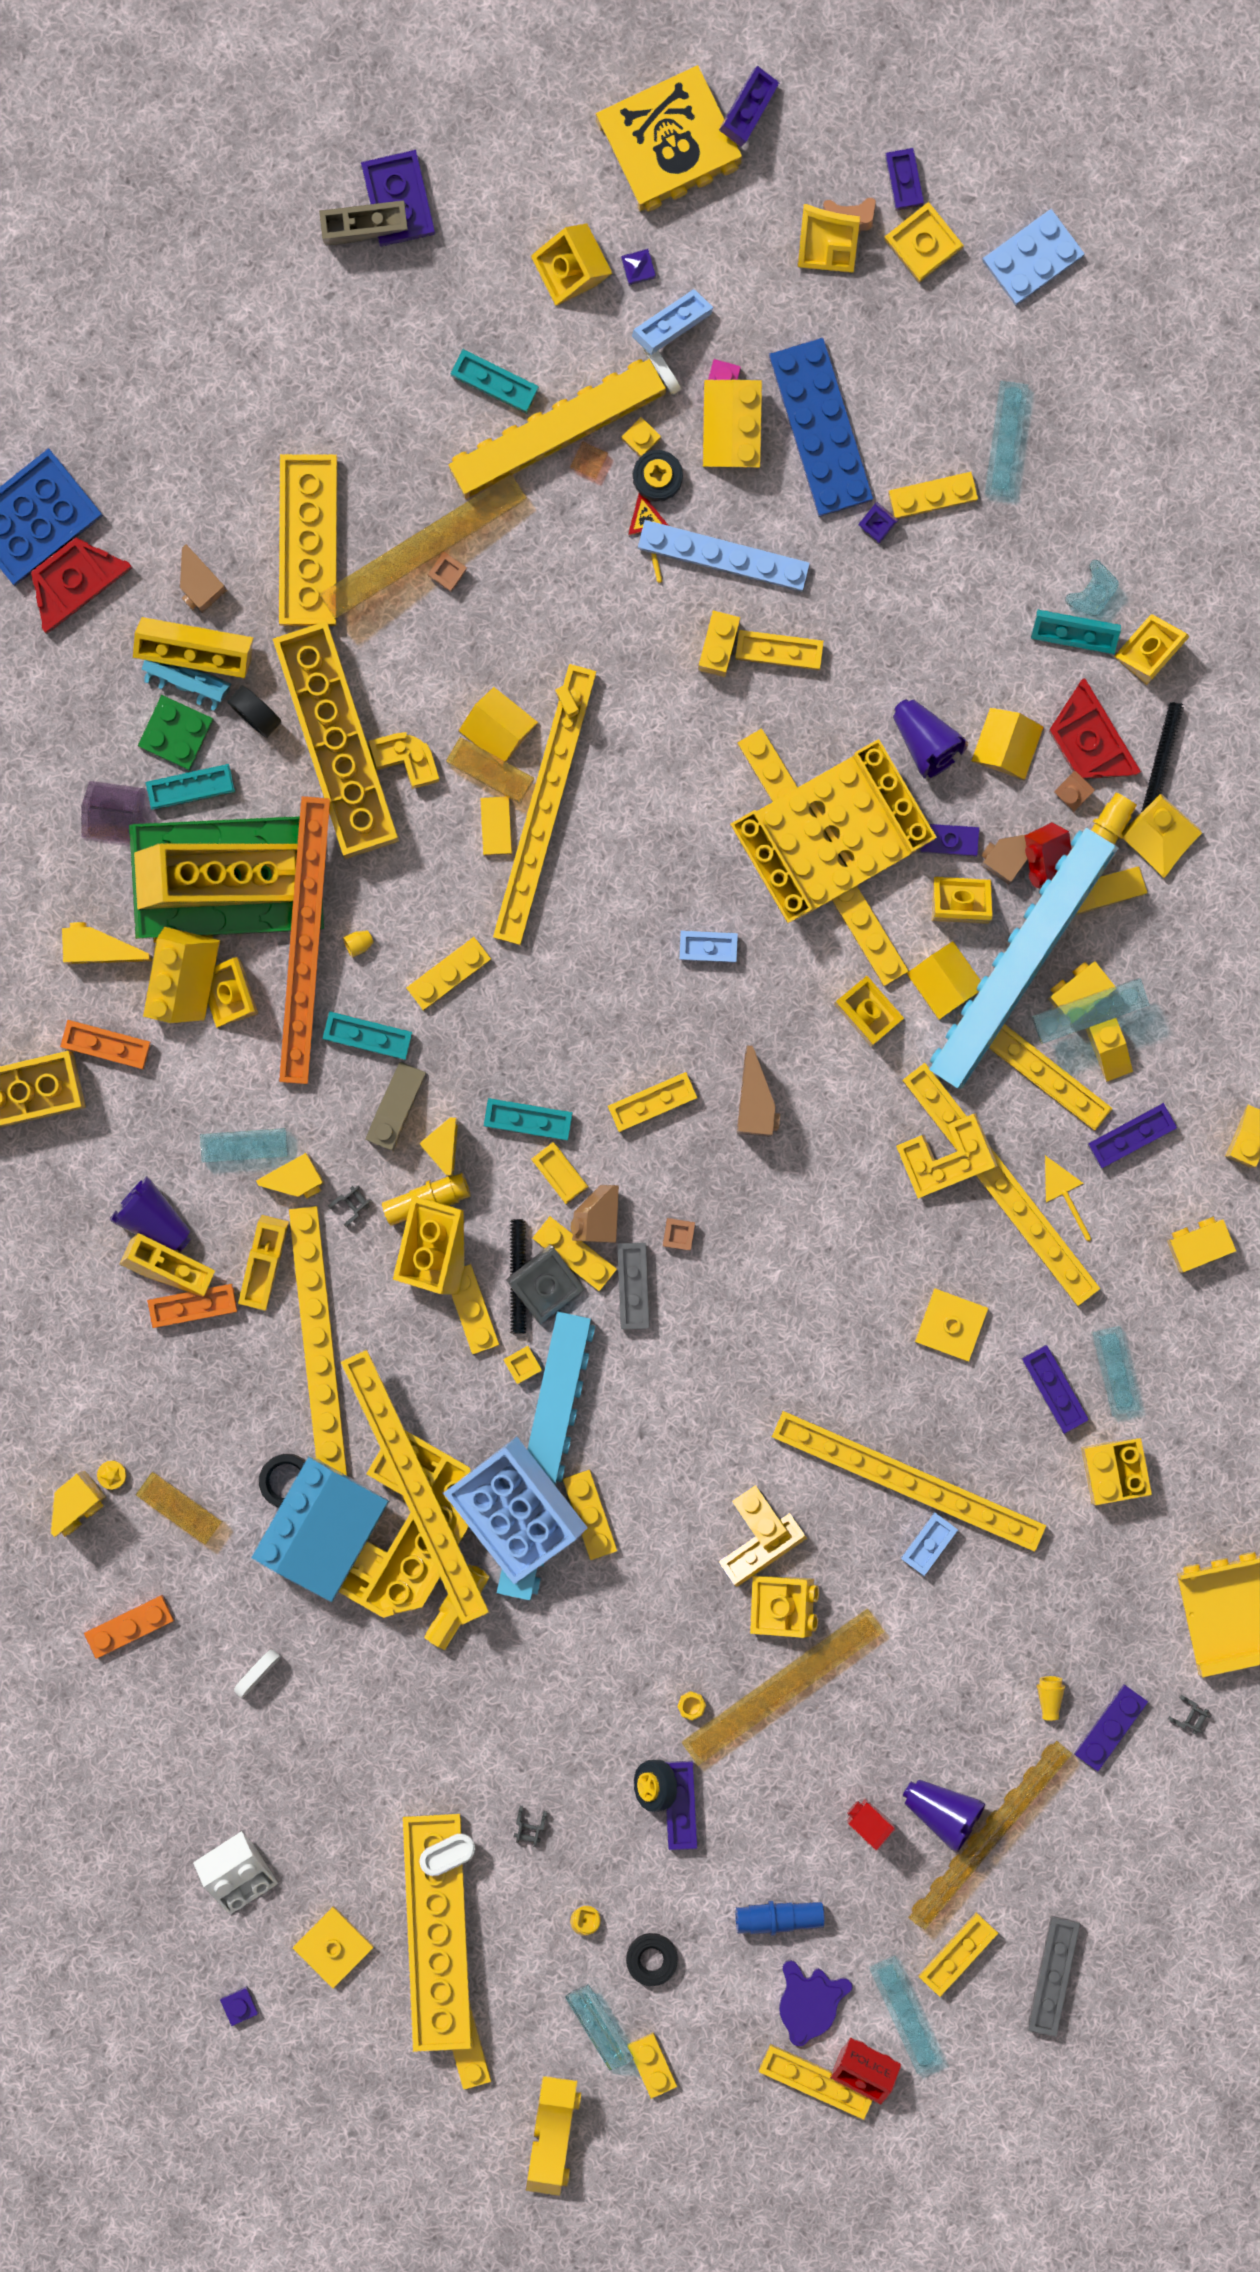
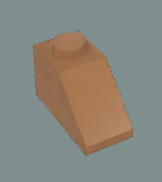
M185 544L182 547L180 588L185 594L182 600L192 611L197 607L203 613L227 589L190 547Z
M1025 836L1002 838L995 845L990 842L981 854V857L985 859L981 866L1009 885L1028 859L1025 853Z
M600 1185L574 1211L571 1222L572 1241L616 1243L619 1185Z

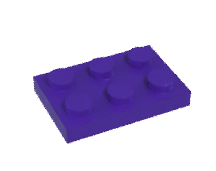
M416 150L361 162L370 204L403 200L405 203L408 230L378 237L380 247L435 235Z

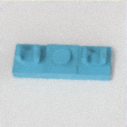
M144 660L141 669L147 672L144 677L145 683H149L153 675L160 679L158 686L160 689L169 682L174 684L179 690L200 693L197 697V704L201 705L205 697H209L212 700L211 710L213 711L228 694L231 683L197 669Z

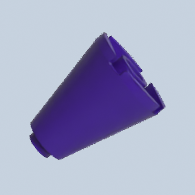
M905 699L894 708L893 719L920 775L924 779H926L927 775L929 778L939 775L955 763L953 757L957 752L962 755L966 751L969 743L965 737L916 700L908 701V699Z
M147 1176L121 1202L122 1209L119 1213L115 1210L110 1217V1221L136 1235L139 1233L174 1251L177 1249L181 1252L191 1240L188 1237L190 1233L189 1228L153 1181Z
M920 1779L916 1784L911 1781L903 1793V1797L907 1798L904 1804L956 1853L970 1836L976 1821L978 1822L986 1806L979 1799Z

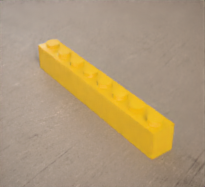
M642 359L636 360L627 366V371L619 375L617 372H614L603 378L602 384L594 388L590 385L577 392L578 396L572 400L562 399L552 406L553 410L542 414V412L535 413L527 419L528 423L520 427L513 425L502 432L503 436L495 440L489 438L480 442L476 446L478 449L467 454L464 451L451 459L452 463L448 464L449 470L465 500L664 396L666 388L651 360L648 359L644 362Z

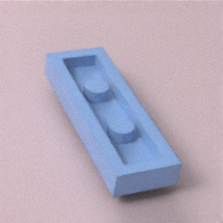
M693 289L635 328L632 337L652 355L710 316L713 306Z

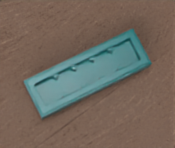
M229 764L145 782L152 811L236 793Z

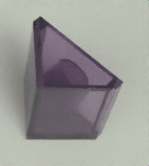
M89 781L81 805V837L130 844L129 825L141 824L146 788Z

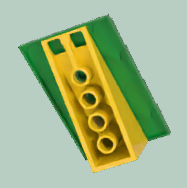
M300 816L129 825L135 939L157 938L164 927L201 936L291 932ZM323 897L320 930L324 929Z

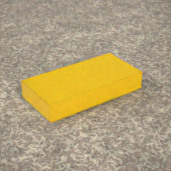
M509 796L480 798L483 855L512 854Z
M554 1142L531 1159L565 1204L588 1188Z

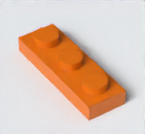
M67 1019L60 1047L144 1070L151 1042Z
M233 1284L207 1288L203 1297L186 1292L147 1300L152 1328L238 1312Z
M160 1595L84 1632V1635L97 1659L173 1622L174 1618L163 1595Z

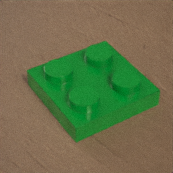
M161 694L138 743V747L190 771L214 719Z

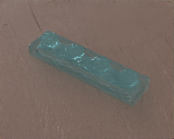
M1000 381L984 494L1013 497L1029 384Z
M1137 978L1031 1017L1041 1044L1150 1006L1142 980Z
M893 1955L869 1966L916 2073L919 2074L943 2063L896 1956Z

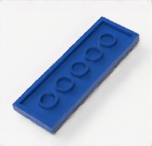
M819 338L770 353L769 359L818 517L873 501L824 339Z

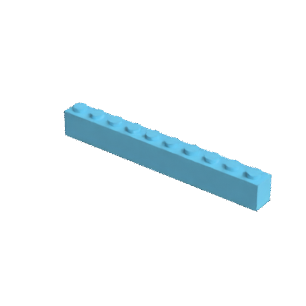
M1087 827L1084 832L1081 830L1077 832L1071 842L1073 846L1068 856L1063 855L1055 867L1058 872L1052 881L1047 879L1039 891V894L1042 896L1037 904L1032 903L1025 912L1023 918L1026 921L1021 929L1017 927L1008 939V942L1011 943L1005 953L1001 951L992 964L995 969L989 977L984 976L976 989L979 993L975 1000H969L961 1011L963 1015L962 1020L958 1025H952L945 1036L948 1039L943 1049L938 1048L931 1057L930 1062L932 1066L929 1070L956 1088L962 1089L1119 849Z
M557 1311L527 1449L554 1485L556 1481L562 1482L565 1465H560L562 1453L568 1454L571 1437H567L566 1433L568 1425L574 1426L577 1409L572 1408L574 1397L580 1398L583 1381L578 1380L580 1369L586 1370L589 1353L584 1352L586 1341L592 1342L596 1326L590 1324L591 1318ZM537 1568L515 1584L501 1570L497 1593L531 1600L532 1594L538 1595L541 1578L536 1577Z

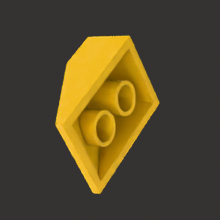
M412 1196L393 1280L439 1294H458L464 1270V1210Z

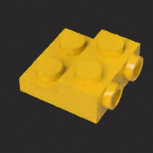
M753 1576L750 1634L811 1637L812 1631H816L818 1626V1616L813 1614V1602L816 1603L818 1601L819 1587L814 1585V1579Z

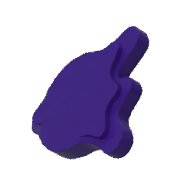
M788 1960L782 1966L786 1987L781 1995L779 2012L782 2022L789 2032L791 2043L795 2046H803L810 2039L822 2035L831 2027L836 2017L838 2003L845 1995L850 1993L852 1984L848 1978L831 1980L819 1968L815 1969L810 1977H804L798 1964L793 1960Z

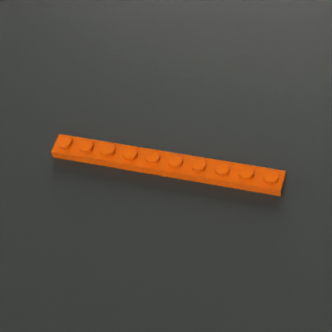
M301 796L279 1082L308 1084L330 798Z

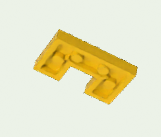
M976 1113L948 1124L958 1151L943 1158L934 1159L924 1134L896 1146L917 1198L998 1166Z

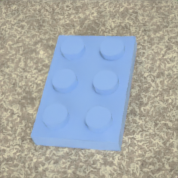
M1050 209L986 255L982 262L1016 306L1084 257L1085 253L1053 210Z

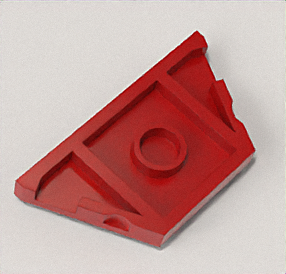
M74 538L31 572L42 621V630L46 634L51 632L133 568L131 564L110 555L100 548L91 546L79 538Z
M1085 678L1082 679L1052 724L1049 733L1072 771L1075 770L1083 779L1138 775L1141 772L1087 680Z

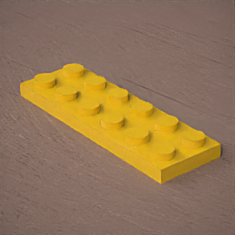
M280 454L279 625L313 626L327 621L329 626H337V455Z

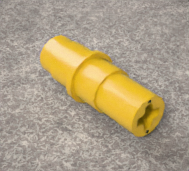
M1115 792L1098 819L1094 818V825L1091 830L1115 845L1117 840L1122 839L1124 836L1122 832L1130 821L1137 805L1125 796Z
M463 1173L452 1177L448 1176L434 1182L428 1180L425 1183L426 1185L382 1202V1208L389 1225L393 1226L407 1220L412 1196L447 1206L457 1204L459 1201L471 1197L470 1189Z

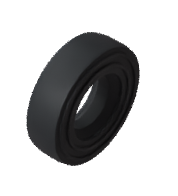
M647 1933L637 1937L629 1946L626 1955V1965L630 1975L640 1984L658 1986L667 1982L674 1975L678 1965V1955L675 1946L668 1938L657 1933ZM647 1949H657L661 1952L663 1964L659 1969L650 1971L642 1966L641 1955Z

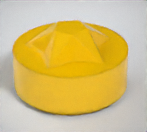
M115 1460L103 1463L97 1471L98 1482L106 1489L121 1487L127 1478L126 1468L122 1463Z
M591 1906L577 1908L573 1911L570 1918L572 1929L581 1936L595 1933L601 1922L598 1911Z

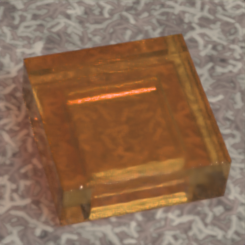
M582 441L570 468L596 480L608 453Z

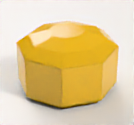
M689 1691L680 1696L677 1707L682 1717L693 1721L703 1716L706 1703L701 1694Z

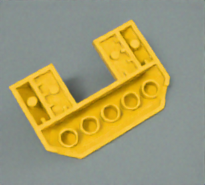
M406 1431L454 1537L459 1544L469 1526L443 1493L470 1473V1467ZM380 1449L366 1475L402 1495ZM411 1513L388 1552L369 1541L366 1542L339 1590V1593L383 1618L423 1607L440 1577Z

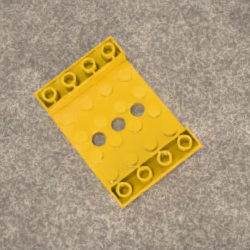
M880 739L856 751L852 757L758 811L753 810L730 824L787 924L832 901L905 859L937 838ZM819 802L824 806L825 813L822 817L816 818L810 814L809 806L812 803ZM827 827H834L839 832V839L835 842H828L823 836V831ZM843 851L851 853L854 858L853 864L849 867L841 866L838 862V854Z

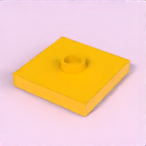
M929 202L884 237L886 243L919 283L964 248L962 242Z
M934 1288L915 1342L969 1362L988 1308Z
M333 1905L292 1948L334 1988L374 1948V1945Z

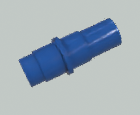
M768 1901V1904L736 1907L735 1921L737 1934L770 1933L771 1936H775L776 1933L824 1928L822 1902L792 1904V1902L774 1903L773 1901Z

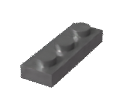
M646 1243L617 1244L621 1329L649 1328Z

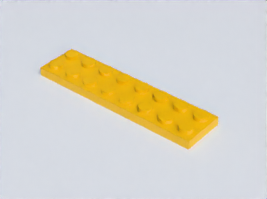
M461 1813L403 1816L413 2052L472 2048L463 1864L438 1876L426 1874L420 1866V1857L424 1850L453 1835L462 1834Z

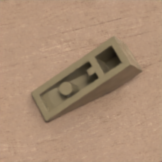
M404 200L319 211L322 239L325 246L354 243L408 230Z
M399 1062L365 1140L394 1151L426 1072Z

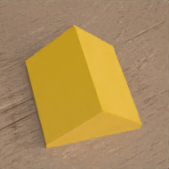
M1151 614L1114 657L1143 683L1148 685L1186 642L1189 635Z
M493 687L474 705L458 731L503 766L538 722Z
M990 708L971 762L1025 780L1044 726L1021 713Z
M934 877L932 921L989 924L992 921L991 880Z
M954 941L933 953L906 973L938 1020L977 994L979 991L976 989L981 982Z
M238 957L231 958L215 966L208 1004L216 1028L258 1014L242 962Z
M865 976L834 1003L835 1007L870 1047L904 1019L868 976Z
M455 1117L447 1119L419 1143L447 1176H454L458 1119Z

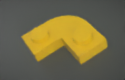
M406 732L395 733L368 741L376 770L404 763L411 789L439 782L437 769L427 743L414 736L407 735Z

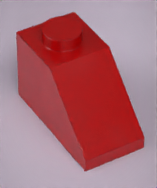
M864 1799L862 1803L856 1801L847 1812V1815L850 1816L847 1819L848 1824L876 1851L895 1829L892 1821L867 1799Z

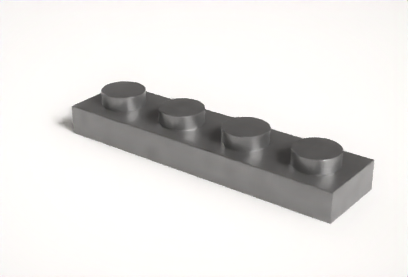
M1050 1916L1027 2027L1028 2031L1057 2037L1080 1926L1079 1921Z

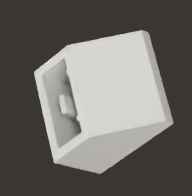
M242 1831L193 1862L203 1887L229 1915L243 1908L246 1904L278 1884L254 1844Z

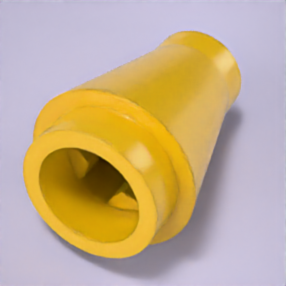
M1044 1676L1039 1679V1684H1037L1042 1719L1054 1721L1059 1719L1065 1685L1062 1684L1063 1679L1060 1677Z

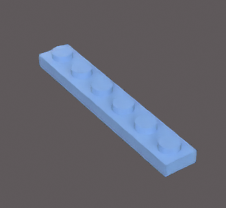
M648 520L644 521L638 549L801 592L803 591L810 564L798 559Z

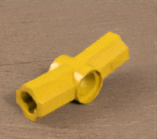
M469 1564L468 1567L480 1592H482L490 1576L478 1566ZM449 1594L440 1606L438 1616L432 1622L424 1637L430 1643L443 1650L447 1648L459 1626L463 1625Z

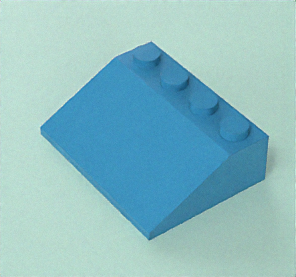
M308 1457L251 1558L277 1574L333 1602L387 1507L389 1500L321 1460Z

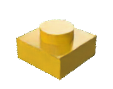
M640 417L625 432L621 439L641 457L661 439V435Z
M566 685L555 689V693L568 718L570 719L578 715L579 710L577 706L581 702L574 689L568 691Z
M529 1345L503 1359L516 1384L542 1371Z

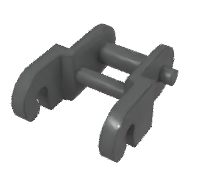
M359 1185L356 1188L350 1187V1193L345 1197L341 1194L328 1205L331 1209L335 1204L344 1200L354 1211V1216L343 1224L345 1227L349 1226L351 1222L360 1216L358 1214L360 1210L364 1207L366 1209L370 1207L369 1203L372 1200L366 1201L358 1191ZM354 1195L362 1205L356 1208L349 1200V1197Z
M1180 1695V1699L1191 1704L1192 1710L1186 1721L1180 1722L1171 1716L1168 1717V1720L1184 1729L1187 1725L1194 1729L1192 1732L1194 1734H1197V1732L1202 1734L1203 1731L1200 1729L1206 1717L1211 1718V1715L1207 1714L1209 1710L1205 1709L1202 1711L1196 1708L1198 1705L1196 1702ZM1195 1711H1197L1201 1715L1195 1726H1193L1189 1722Z
M520 1806L516 1825L520 1826L518 1834L514 1833V1837L517 1838L516 1843L520 1839L533 1842V1847H536V1842L540 1843L541 1841L538 1838L539 1829H544L547 1811H543L541 1825L534 1826L521 1821L523 1806ZM522 1827L536 1830L535 1836L521 1834Z

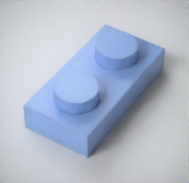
M681 931L679 960L736 963L738 933Z
M934 1512L901 1559L925 1576L958 1529Z

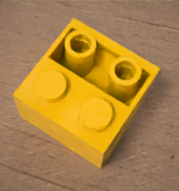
M1141 1438L1081 1447L1091 1504L1100 1505L1152 1495Z
M86 1471L75 1474L54 1492L51 1534L54 1537L61 1534L64 1537L70 1535L82 1525L79 1520L83 1516L86 1518L93 1516L104 1507L101 1501L106 1496Z

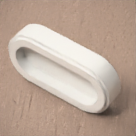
M643 349L669 393L674 395L681 391L679 383L659 351L651 355Z
M274 1649L269 1650L239 1681L234 1688V1692L241 1699L245 1697L278 1662L281 1656Z
M456 1834L427 1848L420 1857L422 1870L430 1876H438L469 1861L475 1852L474 1841L466 1834Z

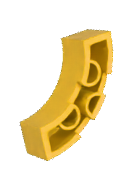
M547 2076L542 2078L534 2137H538L539 2142L533 2141L526 2191L560 2196L561 2187L568 2185L570 2169L564 2168L573 2109L579 2110L581 2092H576L577 2081Z

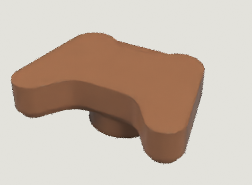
M867 198L860 205L840 206L832 200L823 202V210L860 216L858 234L861 231L872 228L876 206L875 199Z

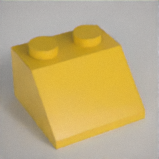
M587 223L565 227L531 255L555 306L596 287L612 274Z

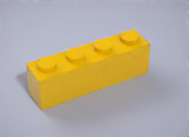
M141 617L134 634L132 658L245 678L251 663L254 637Z

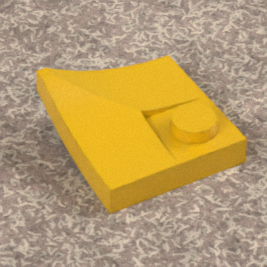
M804 204L797 267L854 272L860 216L839 214Z
M1160 794L1122 832L1124 835L1122 838L1165 878L1183 853L1202 834V831Z

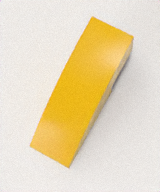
M261 1215L259 1218L238 1304L266 1311L289 1221Z

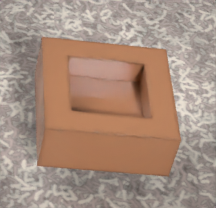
M443 552L427 575L452 592L468 569L456 559Z
M1074 770L1054 793L1075 811L1095 789Z
M667 1218L663 1246L691 1251L695 1222Z

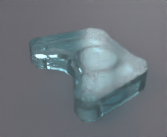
M1093 560L1089 565L1091 581L1082 592L1068 594L1065 598V603L1090 616H1097L1117 590L1119 582L1099 560Z

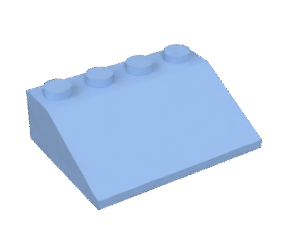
M515 1437L443 1493L513 1584L520 1581L571 1544L587 1529V1526L518 1437Z

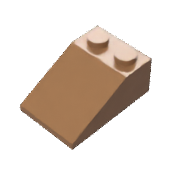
M747 1045L745 1049L737 1134L771 1137L773 1131L779 1130L780 1113H775V1104L753 1046Z

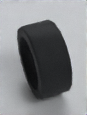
M243 685L227 701L241 718L265 738H268L281 724V719Z
M283 1453L271 1458L263 1466L259 1474V1488L262 1496L269 1504L280 1508L285 1499L276 1495L271 1489L270 1476L272 1471L282 1464H291L301 1471L306 1462L304 1458L295 1454Z

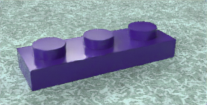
M756 66L733 103L719 131L742 147L747 142L780 82L759 66Z
M1162 1103L1087 1143L1100 1169L1175 1130L1177 1127L1165 1104Z
M1047 1345L1021 1358L1063 1434L1089 1420Z
M1123 1684L1074 1752V1755L1096 1771H1099L1148 1701Z
M693 1760L666 1762L673 1770L677 1781L676 1799L673 1805L666 1809L668 1850L697 1849Z

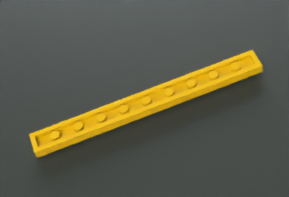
M572 664L568 666L563 685H566L568 691L574 689L581 702L577 706L579 714L569 719L560 701L558 702L493 934L495 939L521 946L597 671Z
M762 728L737 742V745L772 802L798 788ZM809 807V812H810V814H811L813 817H815V815L813 814L812 810H811L810 807ZM823 831V836H824L825 840H827L828 842H830V840L828 839L827 835H826L825 832ZM838 855L839 864L845 867L844 863ZM857 886L832 900L883 986L908 972V969Z
M923 1063L905 1077L902 1082L954 1149L958 1151L948 1124L967 1116L934 1073L929 1070L930 1068L927 1064ZM991 1148L998 1166L975 1176L1076 1306H1079L1101 1288Z
M318 1206L289 1209L315 1454L317 1459L347 1476Z
M368 1350L341 1361L343 1369L462 1624L488 1613L487 1605Z
M782 1411L771 1436L1034 1552L1045 1530V1524L785 1411Z

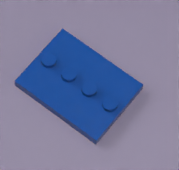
M49 448L0 486V569L14 586L103 517L102 513Z

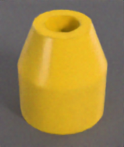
M368 930L355 931L343 937V942L352 958L366 952L374 943Z

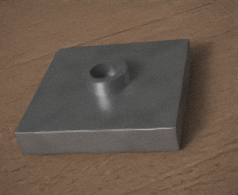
M551 1244L506 1279L540 1325L585 1290Z

